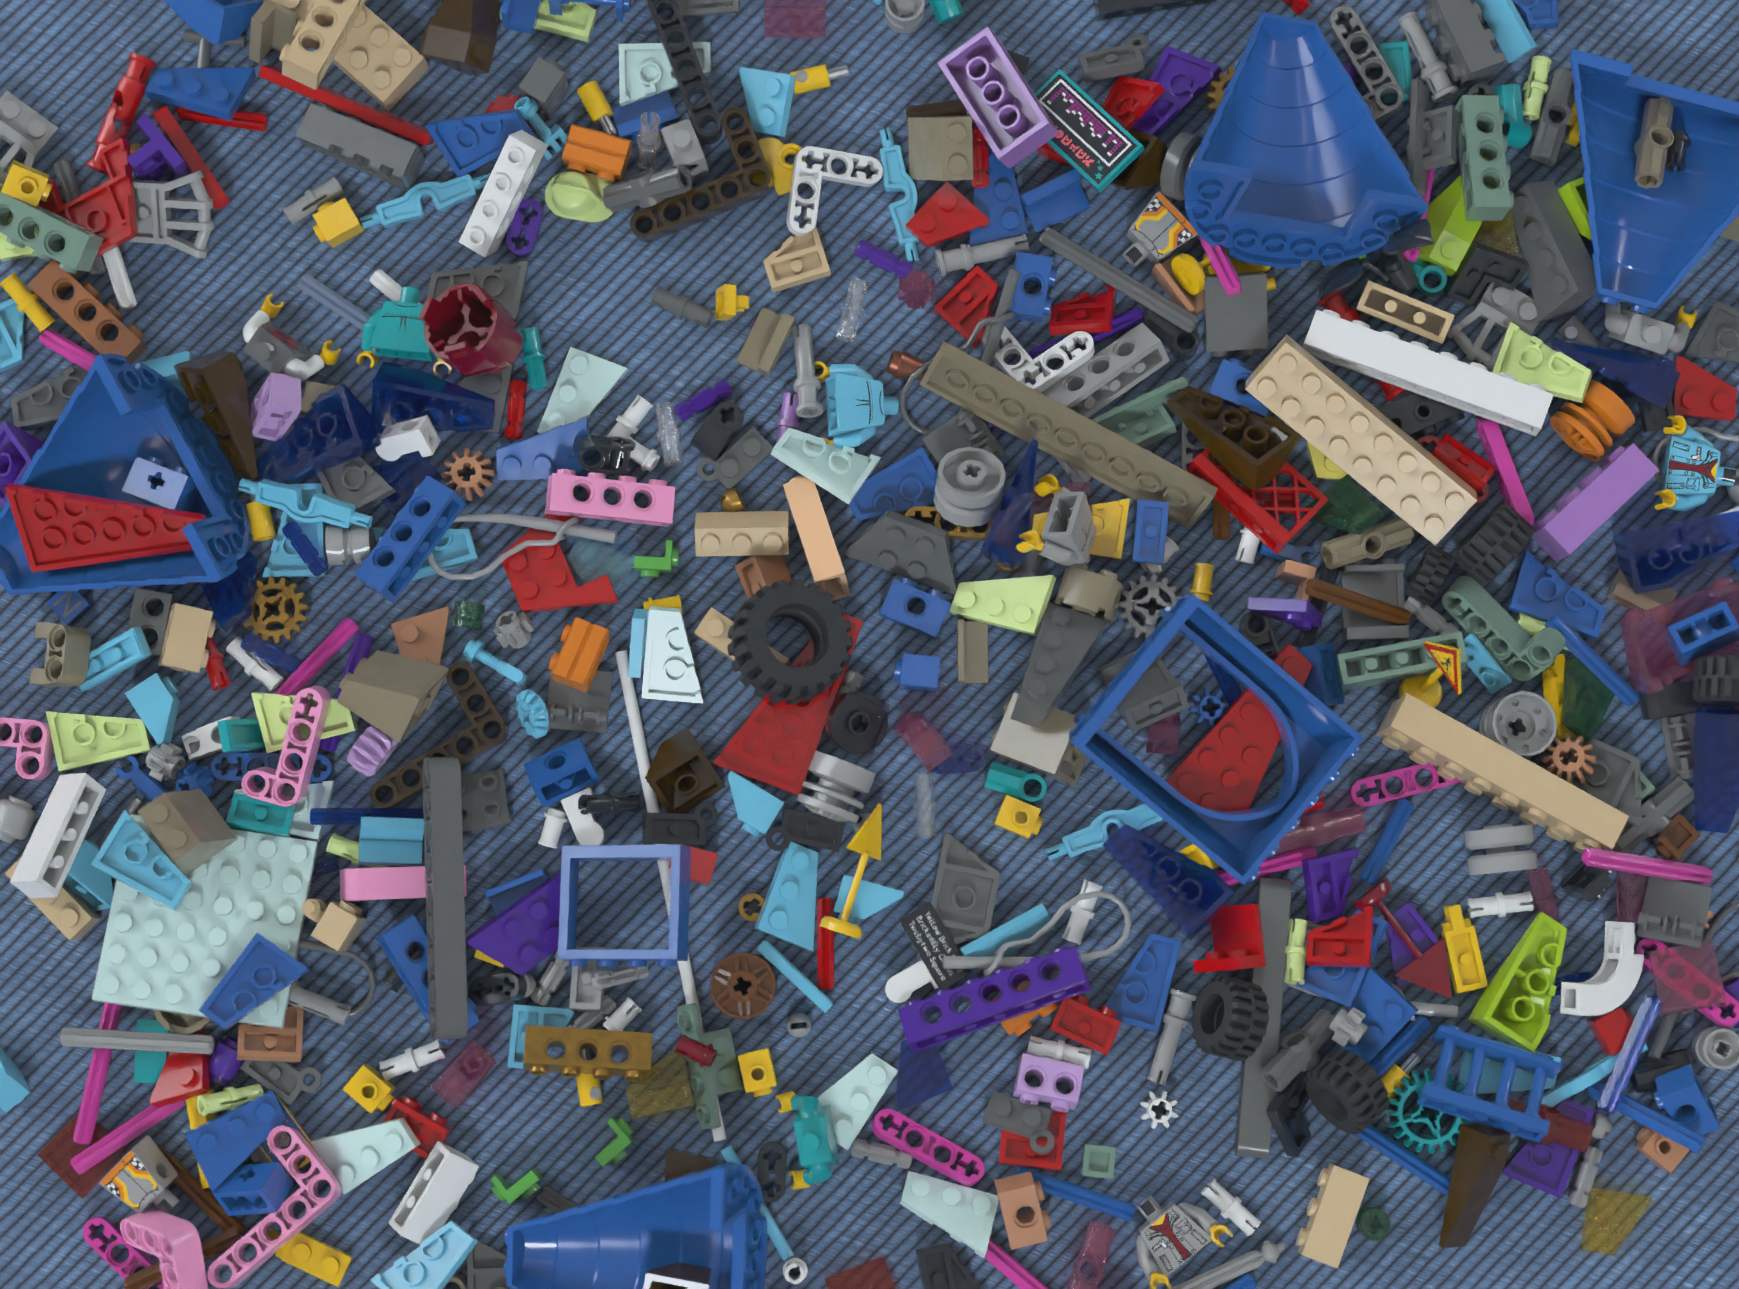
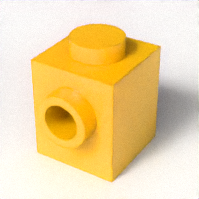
M13 160L1 192L37 207L40 200L46 202L52 185L47 183L49 179L48 174Z
M346 198L335 203L330 201L318 208V212L313 215L317 223L313 226L316 235L321 243L327 241L332 248L364 231Z
M1006 795L993 825L1029 839L1031 833L1038 834L1044 818L1039 816L1041 809Z
M769 1047L739 1054L737 1057L746 1093L753 1092L754 1097L773 1093L771 1087L777 1086L778 1083Z
M369 1064L362 1065L343 1088L348 1095L370 1114L378 1109L383 1112L394 1100L395 1097L391 1093L396 1089L392 1083L386 1081Z

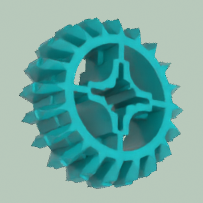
M1424 1068L1425 1077L1419 1078L1417 1070H1412L1414 1081L1409 1082L1403 1076L1401 1081L1405 1087L1401 1089L1395 1086L1393 1091L1399 1096L1389 1098L1390 1103L1396 1105V1107L1386 1109L1387 1115L1396 1116V1118L1388 1122L1389 1127L1400 1126L1394 1135L1397 1139L1405 1134L1407 1135L1404 1140V1146L1409 1147L1414 1140L1417 1141L1415 1145L1416 1152H1421L1423 1144H1427L1429 1154H1433V1144L1438 1143L1441 1151L1444 1152L1447 1150L1444 1141L1449 1140L1453 1146H1456L1458 1142L1453 1136L1456 1132L1459 1135L1460 1124H1471V1121L1454 1116L1451 1124L1442 1131L1439 1120L1444 1112L1434 1111L1435 1125L1432 1124L1431 1119L1428 1118L1426 1113H1420L1421 1110H1424L1422 1105L1418 1104L1415 1108L1409 1110V1113L1403 1114V1106L1407 1097L1414 1090L1419 1094L1426 1082L1432 1083L1435 1079L1431 1077L1429 1068ZM1450 1074L1446 1086L1449 1087V1090L1460 1093L1464 1088L1463 1084L1458 1083L1452 1087L1451 1085L1455 1078ZM1410 1122H1424L1429 1125L1433 1135L1417 1133L1407 1124Z

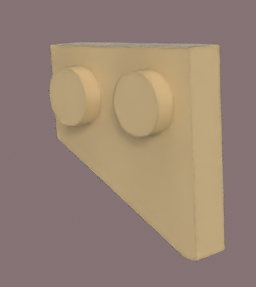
M816 225L804 236H790L778 251H774L763 261L772 293L831 275Z

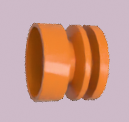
M1592 379L1589 382L1582 403L1573 401V403L1565 402L1560 407V411L1554 413L1550 418V424L1567 445L1581 456L1595 462L1605 455L1604 450L1607 451L1613 446L1611 437L1619 439L1635 423L1634 415L1623 400L1605 385Z

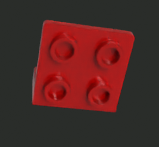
M1256 903L1211 908L1210 919L1214 952L1205 953L1206 959L1193 961L1194 973L1266 966L1259 905Z

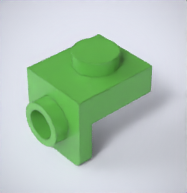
M666 539L665 557L634 556V570L641 572V577L659 578V573L673 574V566L679 565V548L674 547V541Z
M613 1116L607 1121L619 1137L595 1157L602 1167L608 1162L612 1166L618 1163L627 1155L624 1148L634 1140L631 1137L634 1131L622 1117L617 1120Z
M534 1168L510 1187L500 1173H497L491 1178L494 1184L491 1186V1189L499 1200L503 1202L506 1199L510 1204L520 1195L524 1199L532 1195L540 1188L536 1182L543 1177Z

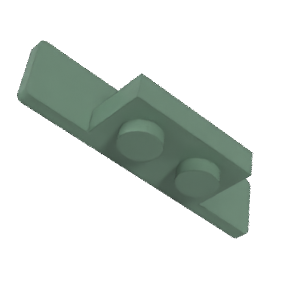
M1185 376L1176 380H1170L1163 386L1149 393L1140 394L1136 399L1121 406H1115L1108 412L1090 420L1144 448L1176 433L1175 424L1166 411V408H1169L1166 404L1167 400L1188 386V381Z
M696 1003L678 1006L677 1024L682 1031V1035L685 1034L687 1037L707 1046L712 1044L713 1048L718 1050L717 1056L710 1068L707 1066L701 1068L699 1066L700 1063L687 1057L685 1059L689 1064L691 1074L689 1079L690 1087L695 1093L697 1103L696 1117L699 1123H701L702 1129L721 1127L716 1095L742 1089L730 1027L702 1033Z

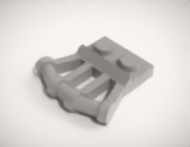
M8 91L0 98V140L4 139L12 147L0 160L1 184H4L8 174L4 171L19 152L26 155L24 165L32 168L34 160L58 131V127Z
M201 170L171 181L133 179L137 236L131 239L130 242L168 244L194 257L206 258L208 253L206 246L211 230H214L215 226L214 220H211L210 209L213 208V199L209 198L201 180L204 177ZM190 183L196 199L170 197L169 190ZM171 208L197 209L198 220L172 219ZM172 229L198 231L195 242L191 243L172 234Z
M1489 283L1474 311L1448 330L1446 336L1449 339H1454L1466 354V359L1471 362L1473 360L1479 363L1484 362L1488 368L1487 371L1492 372L1510 322L1532 336L1540 321L1535 300L1517 289L1513 291ZM1481 317L1486 322L1474 343H1472L1462 330ZM1493 325L1505 332L1490 355L1483 351L1481 346Z

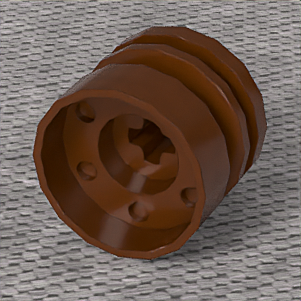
M749 952L732 954L720 961L714 969L710 980L711 997L717 1008L727 1016L737 1019L754 1018L764 1012L774 1000L777 990L776 974L770 963L761 956ZM739 977H743L745 981L750 980L752 983L746 995L741 990H735V985L739 983Z

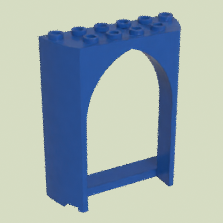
M1191 593L1179 597L1171 609L1166 606L1160 611L1158 615L1163 619L1088 712L1086 714L1078 712L1074 717L1073 722L1077 725L1069 731V740L1242 885H1245L1247 881L1251 882L1258 876L1261 871L1259 866L1267 857H1272L1281 846L1280 840L1284 835L1296 829L1301 821L1299 817L1306 808L1310 809L1318 802L1321 796L1319 792L1326 784H1331L1339 776L1341 771L1339 768L1346 759L1350 760L1357 754L1360 749L1359 743L1363 737ZM1178 631L1257 697L1274 719L1283 743L1285 767L1279 794L1271 801L1254 808L1238 811L1215 810L1195 804L1181 795L1100 728Z

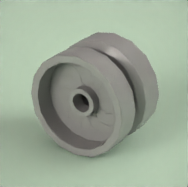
M974 447L957 448L947 453L939 462L933 499L936 510L944 519L960 526H982L992 521L1000 510L1006 476L1003 463L994 454Z
M1512 824L1484 826L1483 830L1463 832L1465 848L1469 850H1486V855L1471 856L1467 859L1468 875L1538 868L1537 852L1533 850L1516 851V845L1531 844L1535 840L1533 824L1513 826Z

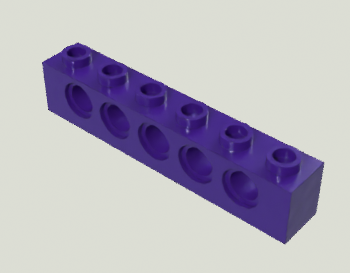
M1062 946L1055 949L1048 956L1042 958L1032 957L1025 960L1023 965L1014 968L1005 967L998 969L992 976L984 979H970L964 983V986L953 990H940L935 993L934 997L925 1000H912L906 1003L905 1007L898 1009L907 1043L917 1053L1090 991L1092 987L1082 957L1076 946ZM1051 971H1060L1059 976L1055 980H1046L1047 975ZM1030 981V985L1026 990L1017 991V987L1021 982ZM1001 992L996 1001H987L991 993ZM965 1002L971 1003L967 1011L958 1012L961 1004ZM941 1013V1017L937 1022L929 1023L931 1015Z

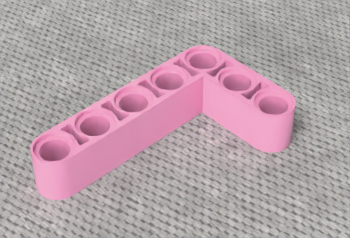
M277 1126L272 1129L268 1136V1145L301 1187L282 1203L277 1212L270 1213L210 1265L208 1279L214 1287L234 1288L340 1197L342 1191L340 1182L302 1134L295 1128ZM288 1132L292 1138L291 1145L286 1149H282L279 1145V1138L283 1133ZM308 1156L311 1160V1168L308 1172L302 1174L298 1164L301 1158ZM327 1180L331 1185V1191L327 1197L322 1198L318 1194V1186L321 1182ZM302 1201L306 1206V1213L302 1218L297 1219L293 1214V1209L296 1203ZM277 1222L281 1226L282 1232L278 1239L273 1240L269 1236V1228L273 1223ZM252 1243L257 1249V1254L249 1262L244 1256V1250L247 1245ZM228 1265L232 1270V1276L228 1282L224 1283L220 1279L219 1273L223 1266Z
M147 1208L141 1213H136L121 1221V1234L127 1244L159 1257L164 1289H208L200 1237L192 1223L155 1208Z

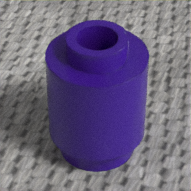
M227 1036L226 1040H218L209 1059V1079L211 1081L228 1086L231 1080H235L244 1061L236 1060V1038Z

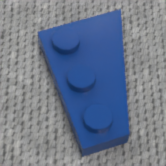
M989 149V171H986V174H989L990 185L983 189L974 188L973 205L990 220V224L985 228L981 229L979 227L970 231L969 247L1021 236L1022 234L1028 236L1013 167L1010 169L998 160L992 149Z

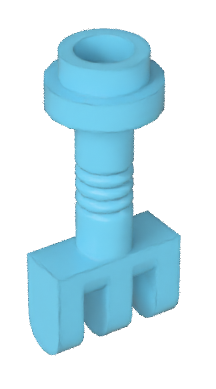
M525 96L514 104V109H518L523 118L538 133L540 141L548 146L550 145L556 153L562 149L556 142L558 137L566 145L568 136L557 124L551 129L547 127L536 113L538 104L534 99H529V97ZM547 149L543 155L547 161L553 157Z
M472 639L466 645L463 655L467 657L466 660L471 664L478 660L521 686L529 683V677L525 673L484 650L485 643L483 641Z

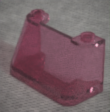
M1730 576L1722 577L1712 581V587L1646 611L1643 608H1638L1624 614L1625 619L1621 620L1620 623L1629 676L1634 690L1652 694L1664 689L1662 683H1673V679L1694 672L1695 660L1680 666L1666 640L1667 627L1726 601L1739 624V580H1731ZM1739 640L1705 656H1739Z

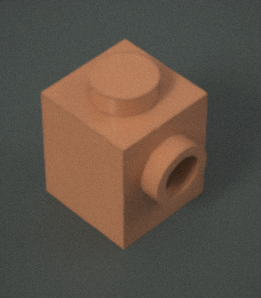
M1646 1126L1637 1134L1636 1139L1638 1141L1633 1146L1662 1171L1668 1173L1673 1172L1690 1150Z

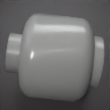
M11 795L8 799L0 800V840L12 844L14 839L23 840L28 836L36 819V813L31 809L33 804Z

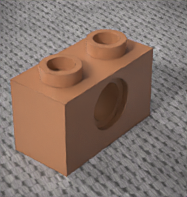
M1031 1171L994 1180L1011 1250L1048 1241L1045 1229L1051 1228L1047 1209H1040L1039 1201L1045 1200L1040 1181L1034 1182ZM1021 1207H1031L1025 1213L1017 1212Z

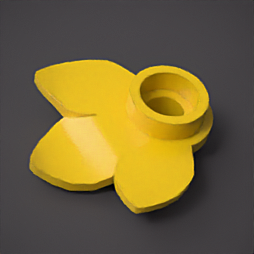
M776 138L758 140L773 177L777 194L780 196L790 192L793 164H788L785 159L788 155L796 156L802 147L794 143L784 145ZM751 146V149L755 153L756 149L753 146ZM756 174L751 179V182L762 186L765 184L767 176Z

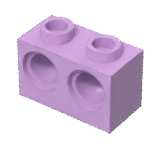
M271 372L249 404L253 437L277 442L281 440L302 410L301 379L282 373L276 374Z
M1023 1053L1019 1061L1013 1097L1020 1098L1019 1101L1021 1103L1038 1105V1102L1049 1104L1051 1109L1059 1112H1068L1069 1109L1074 1110L1078 1104L1085 1066ZM1028 1075L1036 1076L1040 1080V1086L1035 1088L1028 1086L1025 1082V1077ZM1056 1083H1067L1071 1088V1093L1062 1094L1058 1092Z

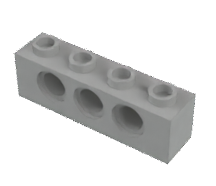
M1140 323L1042 393L1082 416L1089 418L1170 360L1161 340L1143 323Z

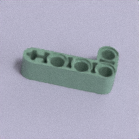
M1458 577L1442 596L1444 608L1469 634L1473 633L1491 656L1518 681H1529L1552 664L1565 646V638L1562 633L1552 627H1546L1531 637L1472 577Z

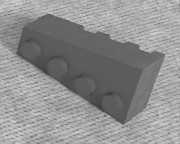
M1424 0L1427 6L1426 17L1430 26L1435 27L1438 34L1436 39L1438 49L1441 54L1446 55L1449 62L1447 70L1451 81L1456 82L1460 90L1493 78L1506 60L1502 51L1495 53L1493 49L1495 37L1491 29L1486 30L1482 26L1483 12L1479 4L1470 0Z

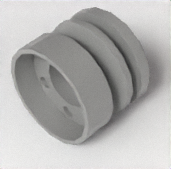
M1520 691L1496 700L1488 706L1480 718L1478 732L1527 759L1541 753L1550 746L1556 735L1557 719L1554 709L1546 699L1533 692ZM1511 723H1515L1514 729L1518 730V733L1514 735L1512 734L1513 729L1508 727Z
M815 751L808 770L820 779L818 784L803 781V787L814 791L813 797L799 793L796 801L805 805L811 812L834 821L857 824L860 817L848 812V807L850 805L863 809L864 804L853 798V794L855 791L869 793L876 774L847 761Z

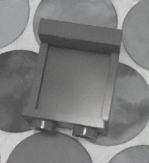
M1237 273L1242 283V292L1232 297L1225 293L1217 274L1205 275L1203 289L1205 342H1203V349L1206 352H1211V356H1229L1232 350H1242L1243 355L1260 354V349L1268 348L1267 280L1265 273Z
M1380 559L1376 565H1366V560H1358L1341 567L1339 572L1340 587L1405 609L1403 572L1406 570V564H1397V559ZM1341 606L1342 642L1404 641L1410 638L1409 625L1398 626Z
M1136 651L1099 668L1105 688L1110 685ZM1160 654L1117 705V709L1132 733L1189 707L1182 684L1178 678L1174 679L1163 663Z

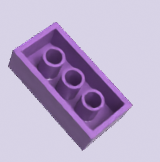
M988 26L938 62V65L994 154L1009 169L1059 134L1056 126L1003 43Z
M1634 443L1626 448L1620 445L1616 450H1612L1600 461V464L1603 466L1602 468L1598 466L1578 482L1581 486L1580 489L1574 488L1556 503L1559 509L1553 508L1550 512H1546L1533 524L1537 529L1534 531L1532 538L1555 562L1567 557L1659 471Z

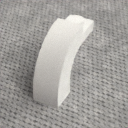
M1605 921V944L1602 965L1599 971L1587 981L1561 982V1014L1580 1016L1602 1015L1619 1007L1631 995L1640 978L1644 955L1634 954L1636 939L1634 932L1635 923Z

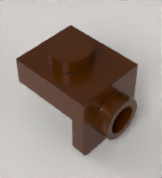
M1676 813L1670 818L1671 822L1664 829L1650 838L1655 844L1653 849L1664 860L1680 861L1684 857L1683 853L1701 836L1680 813Z

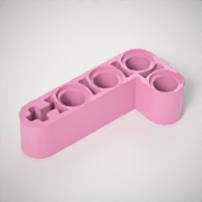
M312 686L301 690L297 694L277 770L269 767H259L247 772L242 779V788L246 795L284 807L296 804L305 798L330 706L331 697L322 686ZM314 695L313 700L318 702V705L313 707L312 702L308 700V697ZM301 723H305L310 727L311 735L308 739L300 734L299 727ZM294 753L302 757L303 765L301 769L296 768L292 763V755ZM256 775L264 778V790L256 787L254 783ZM286 783L294 787V798L286 796L284 792Z
M0 717V732L3 726L7 724L12 729L11 736L5 741L1 738L0 734V747L17 748L15 763L17 773L25 779L36 781L45 779L52 769L54 751L49 725L36 720ZM40 727L43 732L42 739L34 743L31 739L32 731ZM37 758L39 769L36 773L31 774L28 770V764L31 759Z
M463 865V869H464V897H466V896H467V890H466V865ZM425 866L339 870L340 901L426 898Z

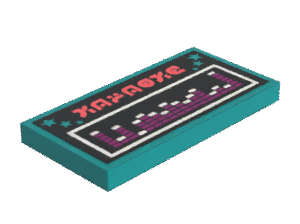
M1061 69L1034 93L1059 131V134L1049 140L1047 144L1099 193L1145 150L1142 144Z

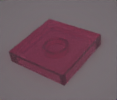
M1712 941L1701 943L1700 949L1680 946L1649 951L1648 957L1662 1015L1722 1006L1727 1003Z

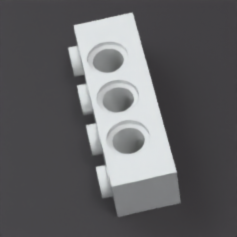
M523 130L508 136L459 243L483 257L498 251L545 153L547 144Z

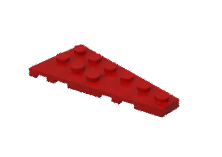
M8 483L5 487L32 573L191 551L193 548L182 528L190 523L206 519L205 514Z
M842 614L844 621L849 620L852 628L847 633V636L853 638V648L847 652L852 655L864 621ZM812 639L794 660L791 667L804 668L811 664L814 657ZM847 666L843 668L844 673L823 693L807 702L801 700L797 704L787 705L786 701L783 700L777 704L770 702V696L766 695L712 764L796 795L801 793L803 781L806 780L808 775V768L818 748L827 723L829 710L836 699Z
M1289 643L1272 660L1302 686H1304L1313 665ZM1246 689L1164 781L1189 801L1203 807L1223 811L1249 809L1281 737L1274 719L1262 702Z

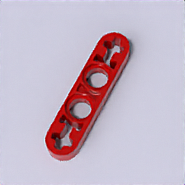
M163 106L152 114L158 125L184 160L190 173L201 170L204 176L201 180L209 198L213 199L215 210L219 211L230 204L224 191L169 109Z

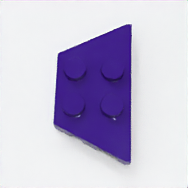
M558 871L466 937V944L520 975H524L558 950L561 871Z

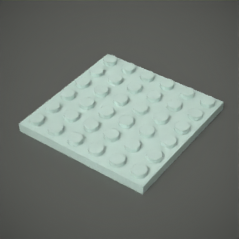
M130 814L132 819L173 862L141 816ZM231 829L238 840L185 876L192 885L176 911L116 880L92 1000L206 1017L198 1010L256 933H259L296 959L305 916L302 912V904L308 899L318 843ZM292 984L239 1022L283 1029Z

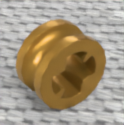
M754 893L747 894L739 901V913L745 920L757 921L759 914L753 913L751 916H748L745 913L747 908L744 909L743 906L746 901L752 902L755 898L760 902L757 906H761L762 909L765 900L760 895Z

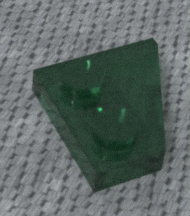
M1346 475L1323 493L1329 500L1309 521L1360 535L1384 515L1360 487ZM1314 500L1305 508H1313L1317 501Z
M1572 656L1565 660L1562 724L1577 737H1584L1583 742H1587L1593 739L1615 694L1579 659Z

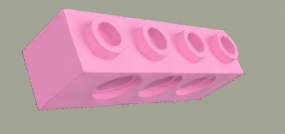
M557 469V473H552L548 477L545 514L663 527L673 523L675 487L667 486V481L650 479L648 484L637 483V478L631 476H618V480L606 479V474L593 472L588 473V477L575 476L576 471L568 469ZM575 486H581L586 490V501L581 502L574 498L573 488ZM605 490H613L617 494L618 500L616 505H610L604 500L603 494ZM636 493H642L647 497L648 505L646 508H640L635 504L634 496Z

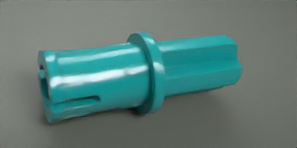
M525 328L519 332L523 337L524 357H522V362L526 363L530 388L532 390L543 389L547 386L543 362L546 359V354L542 352L539 328Z

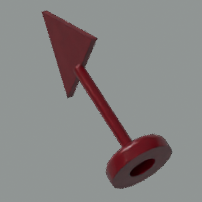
M1387 878L1358 897L1352 903L1355 909L1363 911V908L1366 906L1376 905L1416 958L1396 973L1395 976L1452 999L1444 938L1423 954L1381 900L1392 889V885Z

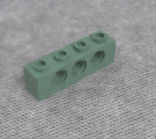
M1462 95L1455 109L1457 110V143L1466 221H1502L1514 204L1513 191H1509L1508 184L1511 168L1510 164L1506 163L1505 158L1507 136L1503 135L1502 132L1504 109L1499 106L1498 95ZM1478 128L1485 130L1486 133L1480 131ZM1481 155L1486 156L1490 161L1485 160ZM1484 183L1489 184L1493 189L1488 188Z
M0 187V233L8 236L7 242L24 248L26 245L34 249L33 255L50 261L52 258L60 262L58 267L73 274H76L77 270L90 272L104 239L103 237L39 205L35 207L1 192L2 187ZM10 212H12L13 214V220L11 224H9L8 222V215ZM36 225H38L39 227V233L37 237H35L34 235V228ZM64 237L65 247L61 250L60 240Z
M1459 631L1338 654L1336 663L1342 691L1431 675L1439 666L1424 646L1423 642L1425 641L1460 649L1461 669H1464L1468 659L1462 632Z

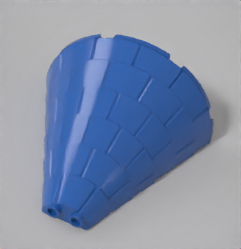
M1267 12L1260 13L1248 39L1247 46L1237 63L1235 72L1224 92L1223 99L1212 118L1210 127L1191 163L1184 182L1185 210L1194 230L1212 247L1221 245L1229 249L1231 257L1248 263L1278 268H1301V261L1320 259L1323 265H1329L1357 258L1383 247L1389 241V235L1419 220L1428 210V203L1424 201L1409 179L1411 175L1372 118V111L1353 84L1354 81L1334 53L1315 21Z
M1572 49L1570 64L1575 87L1574 96L1580 128L1578 133L1584 165L1583 176L1589 207L1588 219L1594 250L1592 256L1597 294L1601 295L1600 302L1613 306H1618L1619 301L1631 304L1630 310L1648 315L1650 309L1657 310L1683 280L1685 274L1711 248V244L1739 215V102L1631 74L1632 64ZM1662 97L1670 100V104L1674 107L1671 131L1686 132L1691 140V145L1687 148L1684 171L1677 173V161H1675L1673 172L1664 170L1663 183L1658 188L1645 189L1637 186V182L1634 180L1637 161L1634 144L1640 138L1645 103L1650 98L1657 99Z
M109 353L96 356L82 384L76 387L43 447L37 450L21 480H18L17 485L155 506L123 492L122 488L136 457L147 461L150 456L158 458L167 463L166 468L174 471L175 467L179 466L188 470L199 490L190 512L205 514L206 519L190 523L182 528L193 550L32 573L9 501L7 500L0 512V582L10 595L44 593L47 591L114 589L119 586L218 582L231 575L238 568L236 562L245 556L249 536L246 504L238 500L235 489L239 487L238 477L219 448V439L210 427L207 428L202 419L197 421L188 410L190 400L154 369L141 362L133 366L125 363L126 359L123 355Z
M726 1162L701 1172H693L666 1182H658L628 1193L617 1194L591 1204H582L553 1215H544L510 1225L506 1229L504 1241L507 1245V1258L504 1263L506 1285L512 1289H643L647 1270L681 1262L711 1268L708 1289H764L767 1261L766 1217L758 1215L764 1200L760 1184L748 1166L735 1162Z

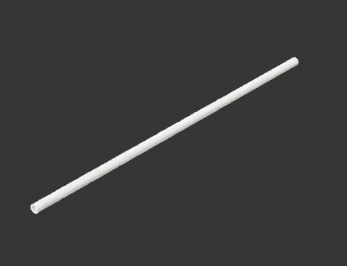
M627 650L619 651L615 655L647 812L660 813L657 795L645 779L650 768V761L633 677H628ZM657 861L669 917L671 868L668 867L670 861ZM688 953V961H678L686 1004L696 1003L702 1033H705ZM716 1095L721 1127L712 1129L714 1142L726 1139L718 1095Z

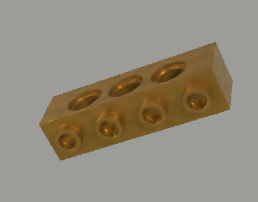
M526 1025L523 1070H529L530 1074L538 1076L547 1075L548 1072H561V1076L570 1078L579 1077L581 1073L593 1074L592 1077L595 1079H611L613 1075L624 1076V1079L627 1081H642L643 1077L649 1078L653 1033ZM551 1047H560L565 1054L561 1058L554 1059L548 1055L547 1051ZM588 1048L595 1052L596 1057L593 1060L586 1061L580 1057L579 1052ZM618 1050L623 1051L628 1059L621 1063L615 1062L611 1058V1053Z

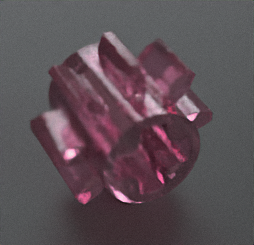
M909 271L906 279H899L898 299H905L908 308L923 309L928 301H934L935 280H929L925 271Z

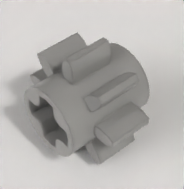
M507 611L499 616L496 621L497 628L493 629L503 648L510 644L513 649H518L530 641V632L534 631V628L524 612L517 616L514 611Z
M171 742L168 745L162 743L161 746L155 745L146 757V765L151 769L149 775L161 782L163 779L169 781L170 778L176 779V773L184 768L186 763L184 757L180 755L182 748Z
M1355 1007L1349 1013L1341 1009L1329 1026L1335 1032L1331 1039L1343 1048L1348 1042L1356 1046L1368 1029V1026L1363 1023L1366 1015Z

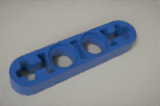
M220 753L211 761V772L219 780L242 781L244 775L249 772L250 762L257 758L263 760L265 767L277 770L281 753ZM293 754L292 760L295 762L296 768L301 769L303 763L301 761L302 757L299 754ZM317 754L314 765H317V761L321 759V764L326 765L327 770L322 771L320 777H317V773L313 771L310 782L320 783L331 778L334 772V764L330 758ZM226 758H228V763L241 764L240 758H244L241 766L243 777H239L240 770H228L227 775L224 776V771L218 768L219 764H224ZM255 776L254 782H265L262 776Z

